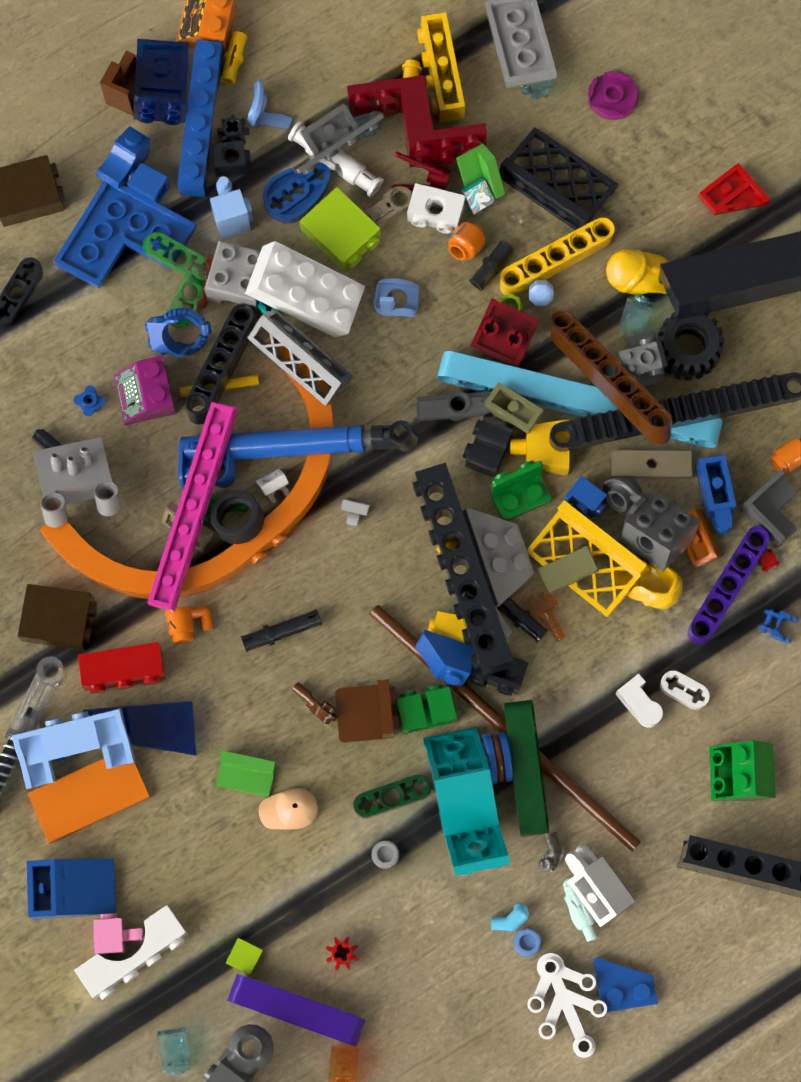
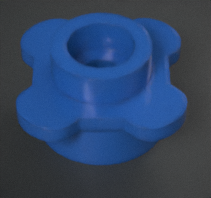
M92 385L87 386L82 394L76 395L73 399L74 404L81 407L85 416H92L100 407L105 405V398L99 396L96 393V388ZM92 399V402L88 403L87 400Z

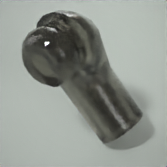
M557 832L544 835L548 850L539 861V867L543 872L550 873L556 870L564 857Z

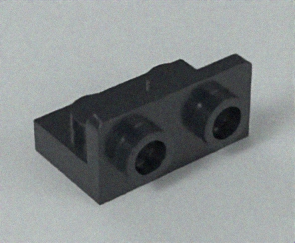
M512 657L513 668L482 677L480 670H474L472 665L468 678H471V683L481 687H486L487 684L497 687L496 691L501 694L512 696V693L518 695L529 663Z

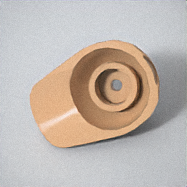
M305 788L287 789L264 799L259 806L260 820L268 829H301L311 825L318 815L316 797ZM298 804V807L293 808V805Z

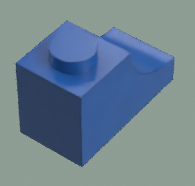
M129 126L115 140L110 154L97 170V177L118 190L127 181L130 172L134 168L137 169L140 163H144L148 159L151 139Z

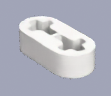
M678 671L665 673L660 681V688L665 695L690 709L700 710L709 701V691L705 686ZM677 678V685L684 688L683 691L677 687H674L673 690L668 689L669 683L666 682V679ZM686 690L691 693H696L697 690L700 691V697L704 699L703 702L699 700L697 703H693V697L686 693Z

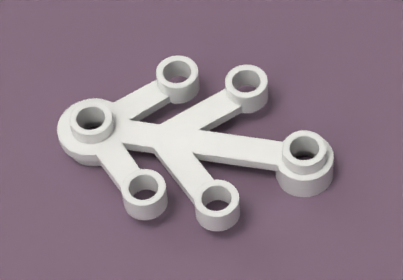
M547 953L537 963V971L541 978L534 996L528 1000V1008L533 1013H539L544 1009L545 1002L543 999L552 983L556 995L545 1022L539 1027V1035L543 1039L554 1037L556 1033L555 1026L563 1009L575 1038L573 1043L574 1052L579 1057H589L595 1052L596 1043L591 1036L585 1034L573 1004L591 1011L595 1017H603L607 1013V1005L601 1000L594 1001L567 990L562 978L578 983L581 989L585 991H591L595 988L596 979L591 974L583 975L566 968L563 959L559 955ZM548 962H554L556 965V970L553 973H549L546 970ZM585 977H590L593 980V985L590 988H585L582 984ZM534 999L541 1001V1008L538 1010H534L531 1007V1002ZM600 1003L604 1006L602 1014L594 1012L593 1007L595 1004ZM545 1025L551 1026L553 1030L550 1036H545L542 1033V1028ZM581 1041L589 1043L588 1051L583 1052L579 1049Z

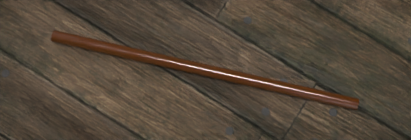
M377 605L370 615L428 667L416 649L418 640L380 605ZM465 682L462 687L446 683L499 732H505L507 735L505 718ZM540 751L542 771L633 852L641 841Z

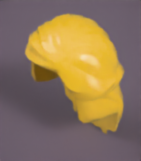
M622 249L613 254L607 262V279L615 289L622 293L632 295L646 293L666 294V290L663 284L659 283L658 277L660 264L669 261L661 255L642 252L639 249Z
M640 559L647 564L650 571L644 578L642 577L627 596L633 600L641 601L645 606H651L656 609L663 610L672 607L679 601L682 595L683 583L681 576L669 566L662 571L650 562ZM617 563L614 564V567H621ZM627 571L615 572L616 586L627 585L633 578Z

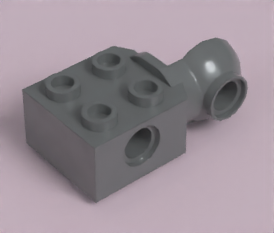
M631 477L612 478L605 481L602 487V492L607 495L605 501L615 512L626 516L620 534V543L664 571L693 542L700 521L656 492L646 495L642 494L639 483Z
M247 1024L239 1027L232 1033L228 1041V1047L218 1059L220 1064L218 1066L213 1064L203 1078L207 1080L206 1082H253L257 1072L263 1069L273 1056L274 1043L271 1035L266 1029L258 1025ZM247 1040H254L258 1045L257 1053L253 1056H246L243 1053V1044Z

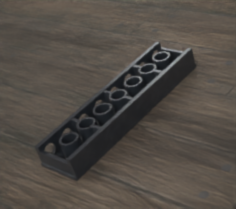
M801 231L660 264L658 281L663 284L675 310L676 321L801 291Z
M689 835L688 841H683L677 868L801 898V862L692 835Z

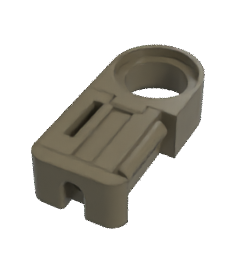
M395 187L383 195V200L367 210L363 208L362 211L381 228L408 211L412 193L406 187ZM397 194H404L407 196L408 201L404 205H397L394 203L393 198Z

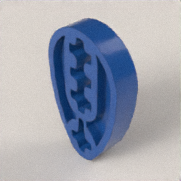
M315 163L317 167L306 175L302 172L297 174L292 168H289L271 178L263 191V201L267 213L274 220L281 223L300 221L321 201L327 191L331 180L330 170L327 165ZM315 172H318L319 174L324 173V174H323V178H324V179H323V180H320L319 178L314 179V178H315V177H314V173H315ZM297 186L299 189L303 187V194H293L294 187ZM287 194L288 196H291L293 194V201H283V195ZM273 202H282V209L279 210L277 207L272 209Z

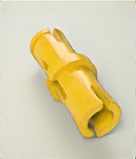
M239 31L232 32L228 51L224 53L223 57L225 63L220 81L228 85L236 83L239 66L244 61L242 54L248 37L245 33Z

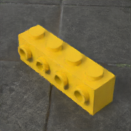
M444 12L421 16V28L417 29L419 44H424L425 52H421L424 68L428 67L430 74L426 76L428 91L433 90L434 99H431L433 115L438 114L439 123L464 119L465 103L447 14Z

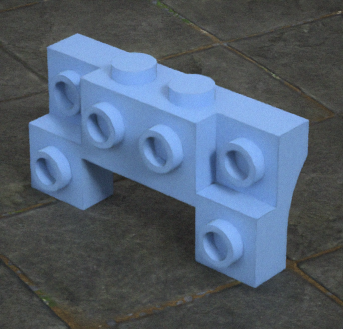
M122 709L89 716L88 711L72 715L73 721L62 723L61 718L46 721L45 728L12 735L26 789L56 782L51 760L102 748L107 769L136 762L130 736L127 734Z

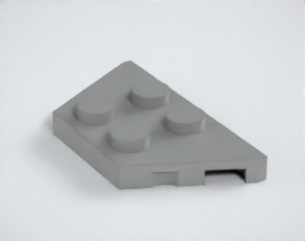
M466 508L462 512L495 608H497L535 573L518 524Z

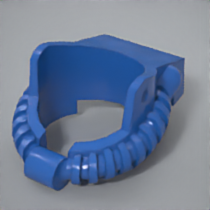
M176 308L162 316L150 317L145 323V330L149 332L148 345L152 348V352H159L161 355L169 353L174 357L188 356L204 347L208 340V335L212 333L211 324L209 321H205V318H202V315L198 314L197 311L194 312L193 309ZM184 318L188 319L196 326H200L201 334L198 336L197 341L192 344H184L179 341L176 343L169 334V323L180 322Z

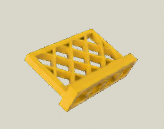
M564 500L557 508L559 511L528 547V555L542 566L549 564L546 561L554 562L566 556H556L555 542L570 540L572 553L575 551L574 539H587L593 559L595 555L606 554L610 558V568L598 569L599 572L592 574L593 589L581 590L578 587V582L568 587L609 618L638 581L647 575L650 568ZM560 520L568 524L569 536L554 537V527ZM573 529L579 534L573 535ZM551 542L552 556L541 558L535 553V550L541 543ZM593 545L596 546L599 549V551H594ZM614 561L621 567H614ZM627 571L633 578L627 585L616 586L615 572ZM611 572L612 587L597 588L596 574ZM617 590H622L617 596ZM613 591L614 601L606 610L599 604L598 593ZM594 593V599L588 594Z

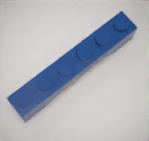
M196 40L177 182L180 195L206 198L213 116L224 57L222 42Z

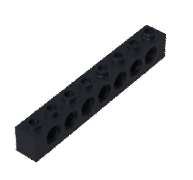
M446 462L416 471V481L412 482L416 497H422L424 505L420 506L424 521H430L432 530H429L428 533L432 545H438L440 554L436 556L441 571L445 569L447 571L449 579L445 580L449 595H455L457 604H454L453 607L457 620L463 619L465 629L461 630L465 644H471L474 654L470 655L474 670H480L482 677L513 668V658ZM435 492L443 495L442 499L434 501L429 497ZM443 516L449 517L452 520L447 525H441L437 522ZM449 541H457L460 546L457 549L451 550L446 547V544ZM459 565H464L468 568V571L464 574H457L454 569ZM466 590H473L477 593L473 599H466L462 596ZM477 614L485 617V621L481 624H474L470 619ZM488 639L494 645L490 649H482L479 643L482 640Z

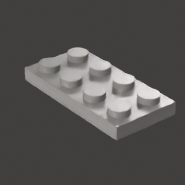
M537 0L484 1L506 88L557 78V71Z

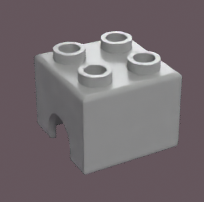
M219 240L205 285L207 301L222 304V301L247 304L253 309L254 313L258 314L259 300L246 295L245 292L261 251Z

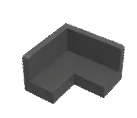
M783 468L755 492L740 509L755 527H762L768 532L769 541L776 548L781 546L798 529L780 511L798 493L783 477L786 473Z

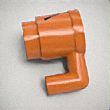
M206 606L196 608L179 607L176 608L175 612L169 610L165 612L169 635L172 637L173 644H183L194 640L193 632L195 631L192 620L194 618H201L203 631L213 629L210 609Z

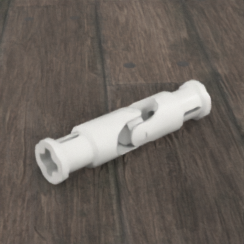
M299 121L289 133L288 140L297 142L311 156L313 153L300 134V131L307 127H305L304 122ZM340 148L337 149L339 153L331 159L325 161L322 158L319 160V162L327 165L329 169L336 171L339 176L351 185L356 184L362 188L370 198L378 192L383 184L384 179L382 177L377 178L366 170L365 165L352 156L347 155Z

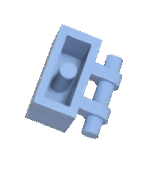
M220 177L216 184L218 196L210 198L220 238L225 240L250 232L249 222L254 220L248 197L243 198L240 189L233 191L232 183L227 177Z

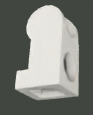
M637 674L618 689L616 695L643 727L652 728L662 719L663 710L657 702L651 701L641 689L645 681L640 674Z

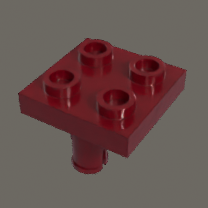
M491 298L470 347L519 368L540 319Z

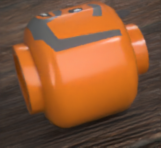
M460 223L447 239L448 250L458 260H473L486 244L483 229L476 223Z

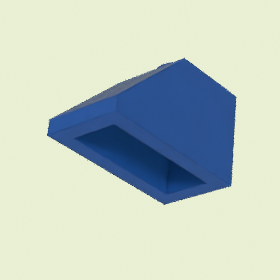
M424 630L416 643V649L437 679L443 680L450 685L462 687L471 673L472 662L470 655L474 654L472 646Z

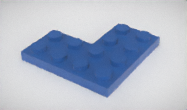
M103 181L53 262L55 266L100 289L125 247L171 270L172 268L145 253L143 249L144 239L153 232H159L186 246L197 226L196 223L124 185L117 190ZM158 239L150 241V243L153 245L152 250L156 251L158 248L166 251L163 254V256L166 258L167 252L172 248V246L169 245L166 249H164L163 247L159 246ZM181 251L173 252L172 259L174 262L177 261Z

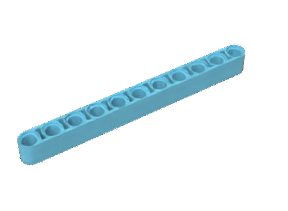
M445 351L443 353L437 379L442 382L480 392L493 391L499 382L537 406L581 417L593 416L599 412L606 413L608 410L616 411L618 409L597 387L452 351ZM718 418L672 428L670 439L706 448H716L723 421Z

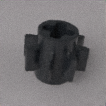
M234 114L227 120L221 119L223 128H218L217 133L218 136H223L221 139L222 143L243 141L245 145L244 135L250 134L249 128L244 127L245 119L239 120L235 118Z

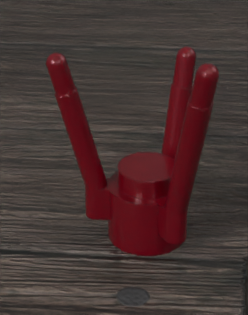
M400 152L394 153L396 157L429 171L426 182L431 184L425 186L446 189L451 170L435 164L428 165ZM393 184L392 188L403 186L413 190L415 185Z

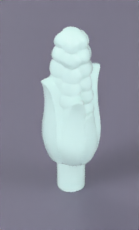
M567 878L563 883L564 891L566 892L564 899L568 905L571 919L575 927L583 931L587 942L597 939L593 928L595 920L568 883L571 878Z

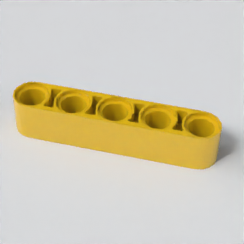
M598 218L506 267L501 273V292L504 295L511 293L516 296L528 290L529 285L535 280H546L608 247L614 235L615 227L613 222L607 218ZM605 230L608 235L601 237L596 234V231ZM579 241L584 243L586 247L578 249L573 243ZM557 253L560 254L563 257V259L560 261H555L551 258V255ZM532 265L538 266L541 271L532 273L528 270V267ZM511 277L517 279L518 283L509 285L505 280Z

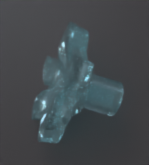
M550 79L521 85V91L524 95L530 94L532 99L546 98L550 95L549 88L553 87L554 80Z

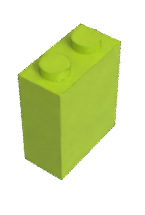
M338 187L331 191L299 221L300 230L343 272L349 267L354 268L361 261V256L367 250L372 251L381 241V228Z

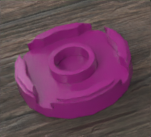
M609 71L600 77L598 75L593 79L588 90L590 108L604 119L618 120L626 118L633 113L638 104V87L636 88V85L633 83L634 80L630 76L622 72Z

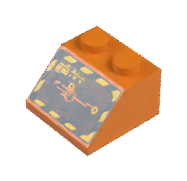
M186 0L176 43L178 45L195 47L196 40L222 42L223 53H225L228 48L237 8L236 0Z

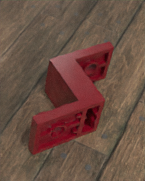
M424 75L347 86L348 108L353 119L366 120L376 112H383L385 117L401 113L407 155L428 165L439 163L448 165L457 161V157L481 144L486 146L487 130L485 123L433 130ZM409 163V167H417V168H420V167H418V166H415V165Z

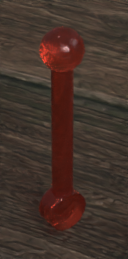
M208 255L205 258L207 267L201 299L198 301V307L201 309H205L208 305L205 285L213 262V255Z

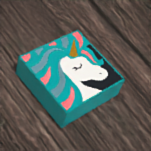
M483 178L460 191L462 195L466 196V205L473 215L495 202L487 182Z

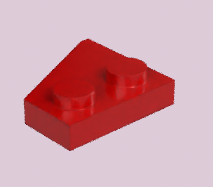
M739 163L698 194V198L714 216L760 207L770 202L767 194Z

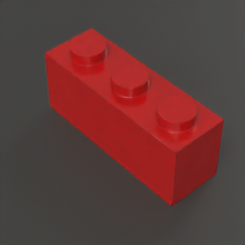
M159 642L78 655L82 688L85 691H89L90 694L103 693L106 691V688L115 686L118 690L129 689L133 687V683L143 682L144 685H154L160 683L159 679L166 678Z

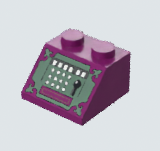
M163 356L136 361L113 375L124 426L176 414Z

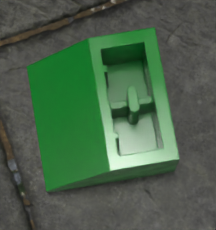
M752 740L709 746L711 801H756L776 798L773 743Z

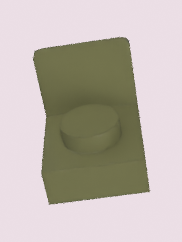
M499 382L484 402V405L499 420L507 423L510 422L527 434L530 433L543 414V409Z

